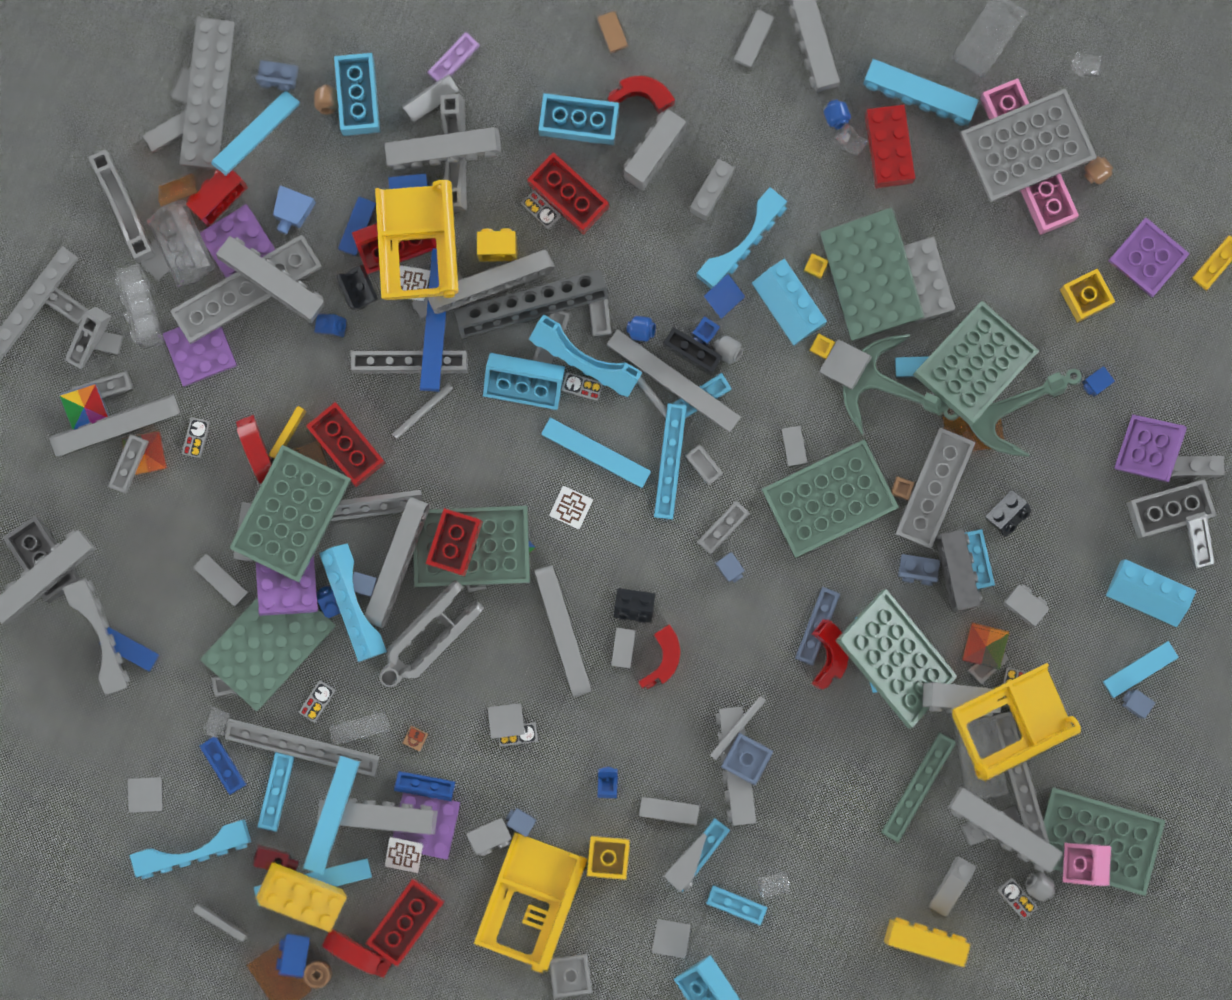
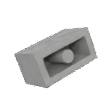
M1016 585L1002 604L1032 628L1036 627L1050 609L1046 606L1048 603L1039 596L1037 598L1031 594L1032 590L1026 585Z
M503 817L467 833L475 854H481L482 857L491 853V848L497 845L499 849L509 845V840L512 839Z

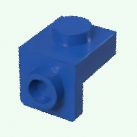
M318 314L315 333L344 337L347 319L338 315Z
M704 316L696 329L693 330L691 336L699 343L708 346L720 329V326Z
M331 586L320 588L316 594L324 616L330 618L340 614L341 612Z
M612 767L598 769V798H617L618 769H613Z

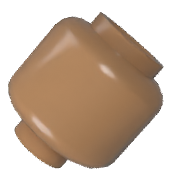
M323 85L315 91L314 106L320 113L332 114L338 109L337 90L331 85Z
M1097 157L1085 166L1087 173L1084 176L1091 184L1095 182L1101 185L1112 176L1113 167L1105 157Z

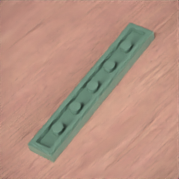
M940 732L938 733L882 829V834L897 843L900 841L955 746L956 741Z

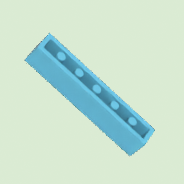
M875 59L872 60L863 83L869 90H879L884 92L883 94L887 97H897L905 104L917 105L923 111L935 112L937 116L944 119L948 117L953 119L956 124L962 126L965 124L969 125L979 101Z

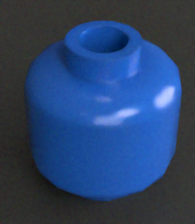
M838 100L828 102V106L824 109V116L828 125L835 129L846 127L851 119L847 104Z
M634 316L627 323V333L630 334L632 340L647 342L655 336L656 324L653 323L650 317Z

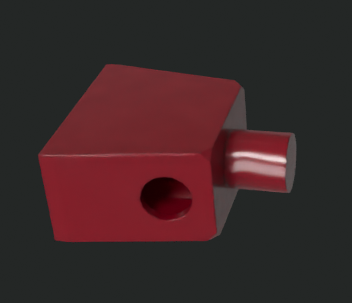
M258 844L253 867L269 870L274 859L280 858L282 861L279 865L296 871L299 861L288 858V852Z

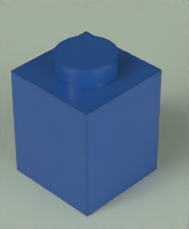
M1103 366L1082 382L1084 384L1083 389L1088 395L1095 397L1115 382V380Z

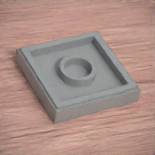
M838 339L819 372L853 390L872 357Z
M587 953L551 959L549 966L554 998L593 993Z

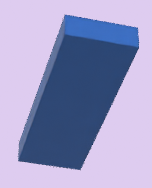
M358 196L338 250L357 256L358 249L352 232L368 227L376 207L375 202Z
M110 627L107 628L109 635L112 634L115 639L116 645H114L116 653L120 652L123 658L149 672L152 670L159 654Z
M217 735L199 746L229 795L247 785Z
M398 771L394 791L452 801L455 782Z

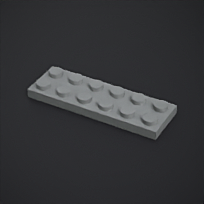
M939 428L896 530V535L930 549L932 548L976 442Z

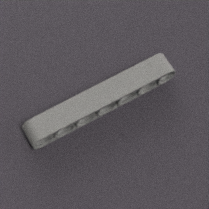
M542 250L459 280L458 293L453 298H444L443 296L427 298L434 313L439 314L547 275L555 269V266L548 252Z
M173 394L97 420L94 424L89 423L78 427L76 430L71 429L50 437L49 441L55 456H60L173 417L181 412Z
M411 497L405 506L365 613V617L370 624L384 628L389 619L430 509V504Z
M550 565L534 570L572 695L576 697L592 692L554 567Z

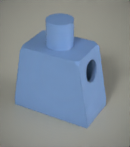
M280 185L273 212L275 219L280 220L277 231L288 234L291 225L300 228L316 204L314 198Z

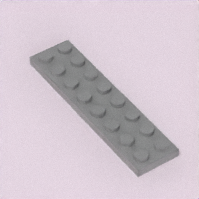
M197 17L180 166L217 169L211 163L220 153L235 22Z
M302 234L262 257L265 261L269 259L274 262L278 270H285L292 275L291 279L296 282L322 268V265ZM236 272L170 310L188 342L192 344L272 296Z

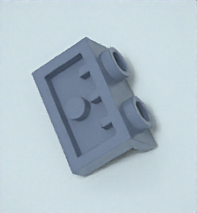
M260 60L258 76H256L255 80L263 88L274 86L283 91L295 90L298 66Z
M901 554L898 577L902 578L903 582L914 583V580L921 581L922 585L933 586V583L938 582L940 560Z

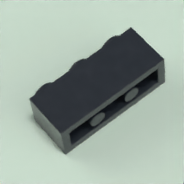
M674 327L663 342L664 348L711 376L722 359L720 354Z

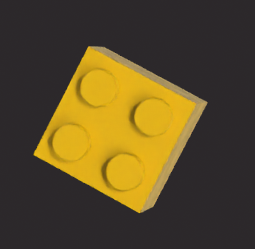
M486 228L481 229V232H477V256L479 262H511L517 260L516 232L510 228H503L500 231Z
M1098 268L1060 288L1077 323L1115 303Z
M591 836L587 876L626 879L630 839Z

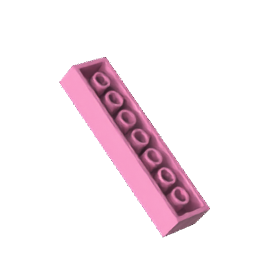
M1018 78L983 92L980 98L989 120L1029 104ZM1061 174L1020 190L1040 235L1074 222L1079 217Z

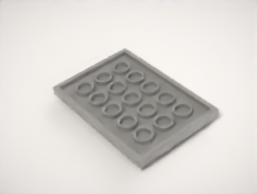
M1066 89L960 133L990 203L1097 158Z

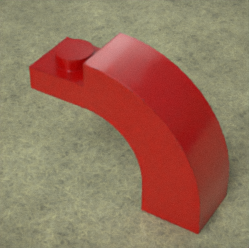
M632 76L619 81L620 90L614 89L607 97L608 102L621 103L633 96L644 97L653 104L658 114L675 105V99L666 86L646 76Z
M251 415L236 422L237 432L258 482L262 484L273 462L262 440L254 415Z
M823 619L812 633L824 645L827 653L823 669L811 683L814 687L821 690L830 686L833 681L832 678H842L849 656L836 641L842 634L841 630L833 622Z
M670 624L653 635L662 649L663 658L660 666L654 672L638 681L642 689L646 687L648 690L656 685V679H659L663 685L671 678L678 666L680 644Z
M334 929L328 932L322 944V947L345 962L382 978L385 977L392 964L379 953L358 944L346 934Z

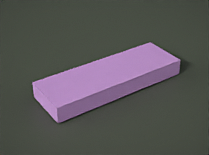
M465 32L427 72L428 75L436 82L448 74L452 76L480 47V44Z

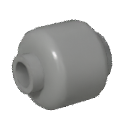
M729 336L717 339L713 346L715 352L722 356L721 360L728 364L734 361L737 362L743 352L741 343Z
M1041 872L1031 874L1027 878L1025 886L1029 895L1039 901H1045L1054 896L1055 882L1053 879Z

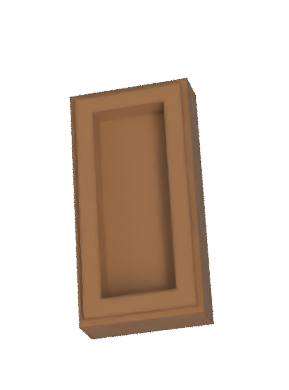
M615 11L597 17L610 53L628 47Z

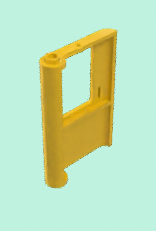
M437 180L433 182V186L386 190L375 188L382 299L397 300L437 296L453 298L458 293L451 181ZM414 239H436L439 286L429 289L402 290L399 242Z
M1048 663L952 710L953 719L975 767V774L979 779L987 781L1081 732L1077 719L1073 716H1068L1048 672ZM1007 704L1022 738L981 759L967 729V723Z
M515 832L474 944L532 965L531 969L540 973L543 970L547 971L588 859ZM514 892H519L548 903V912L557 915L555 919L548 916L547 912L535 948L530 955L496 942ZM549 920L554 922L553 926L549 925Z

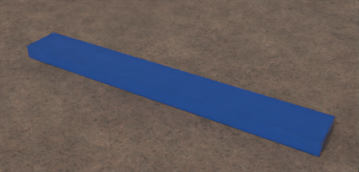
M432 248L429 288H437L439 286L437 249ZM429 300L427 303L420 391L440 392L447 311L435 314Z

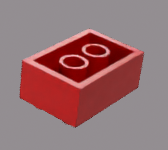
M216 169L215 175L210 180H205L201 185V189L197 193L191 194L187 199L186 205L207 227H210L248 188L243 179L234 170L225 175Z
M444 508L426 564L465 577L483 521Z

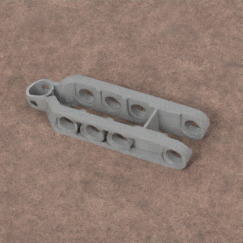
M458 581L452 582L388 647V664L379 673V680L384 686L393 687L403 678H418L482 612L484 607L475 600L453 622L443 613L453 602L452 599L464 588ZM434 617L438 618L447 628L411 665H405L398 659L397 655L407 645H410L411 641L421 631L425 630L424 627Z

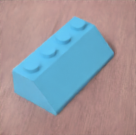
M785 258L770 267L752 282V285L793 346L826 325V319Z
M490 353L486 365L483 396L558 410L565 366Z
M1124 559L1118 565L1106 596L1177 627L1188 611L1196 590Z
M711 955L674 978L687 1000H740Z

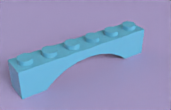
M769 187L757 202L755 223L746 239L729 253L709 258L697 272L696 277L712 289L727 274H733L739 266L737 263L740 259L745 260L751 251L749 249L753 244L756 246L762 240V233L765 230L769 231L775 224L773 220L785 213L787 210L785 207L787 200Z
M544 314L528 339L534 345L549 351L551 355L563 359L568 365L580 369L585 375L597 379L602 385L614 389L619 395L628 397L642 374L641 371L627 363H607L587 356L569 341L559 323Z
M348 543L331 547L319 553L358 662L387 652L381 634L368 622L357 602L352 580L354 560Z
M241 820L224 825L209 843L190 853L169 854L151 848L130 854V859L135 876H142L143 880L153 877V872L159 870L161 874L172 871V866L178 864L182 868L191 865V860L198 859V862L210 859L209 855L217 853V856L229 853L228 849L235 847L236 851L246 848V843H250L251 839L246 821Z

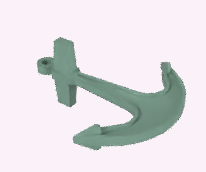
M910 334L880 339L865 347L862 351L871 355V360L853 390L843 386L846 409L852 421L860 430L861 435L864 433L858 399L861 393L867 389H878L920 403L925 410L942 417L944 413L948 420H955L959 417L956 412L953 415H949L948 411L951 408L939 397L930 393H926V396H923L884 376L877 370L876 362L878 357L908 339Z
M1070 369L1066 376L1061 375L1060 372L1050 375L1041 387L992 403L973 425H969L975 436L989 448L1009 455L1029 457L1030 454L1024 452L1016 445L1001 439L996 434L997 422L1007 414L1045 394L1052 395L1054 398L1065 393L1068 384L1077 385L1081 382V373L1077 369ZM1075 374L1077 379L1072 380L1070 376Z

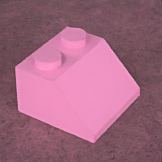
M1064 843L1063 882L1109 886L1111 846Z

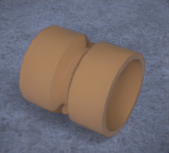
M322 960L314 961L304 971V979L308 986L320 988L331 980L333 971L329 963Z

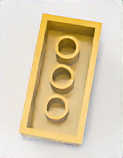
M272 862L256 896L260 906L328 932L331 931L347 898L343 889Z
M898 917L895 920L890 919L884 942L890 946L962 967L965 966L970 948V943L966 942V938L952 933L950 937L947 936V932L933 928V931H929L925 925L914 923V926L909 925V921Z

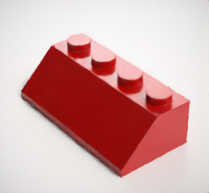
M377 223L352 232L367 274L380 270ZM428 238L400 241L398 244L399 263L430 252L432 248L437 249L436 240Z

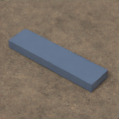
M822 587L795 656L796 660L813 666L822 643L812 633L823 619L831 620L840 593Z

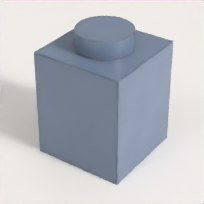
M732 552L715 563L728 583L731 581L736 583L743 578L742 573L745 570Z
M354 572L352 575L354 592L372 597L378 579Z
M1137 689L1128 691L1122 699L1124 701L1122 706L1140 719H1145L1155 705L1154 701Z
M516 808L515 811L511 809L506 817L508 821L507 826L525 837L528 836L537 819L519 808Z

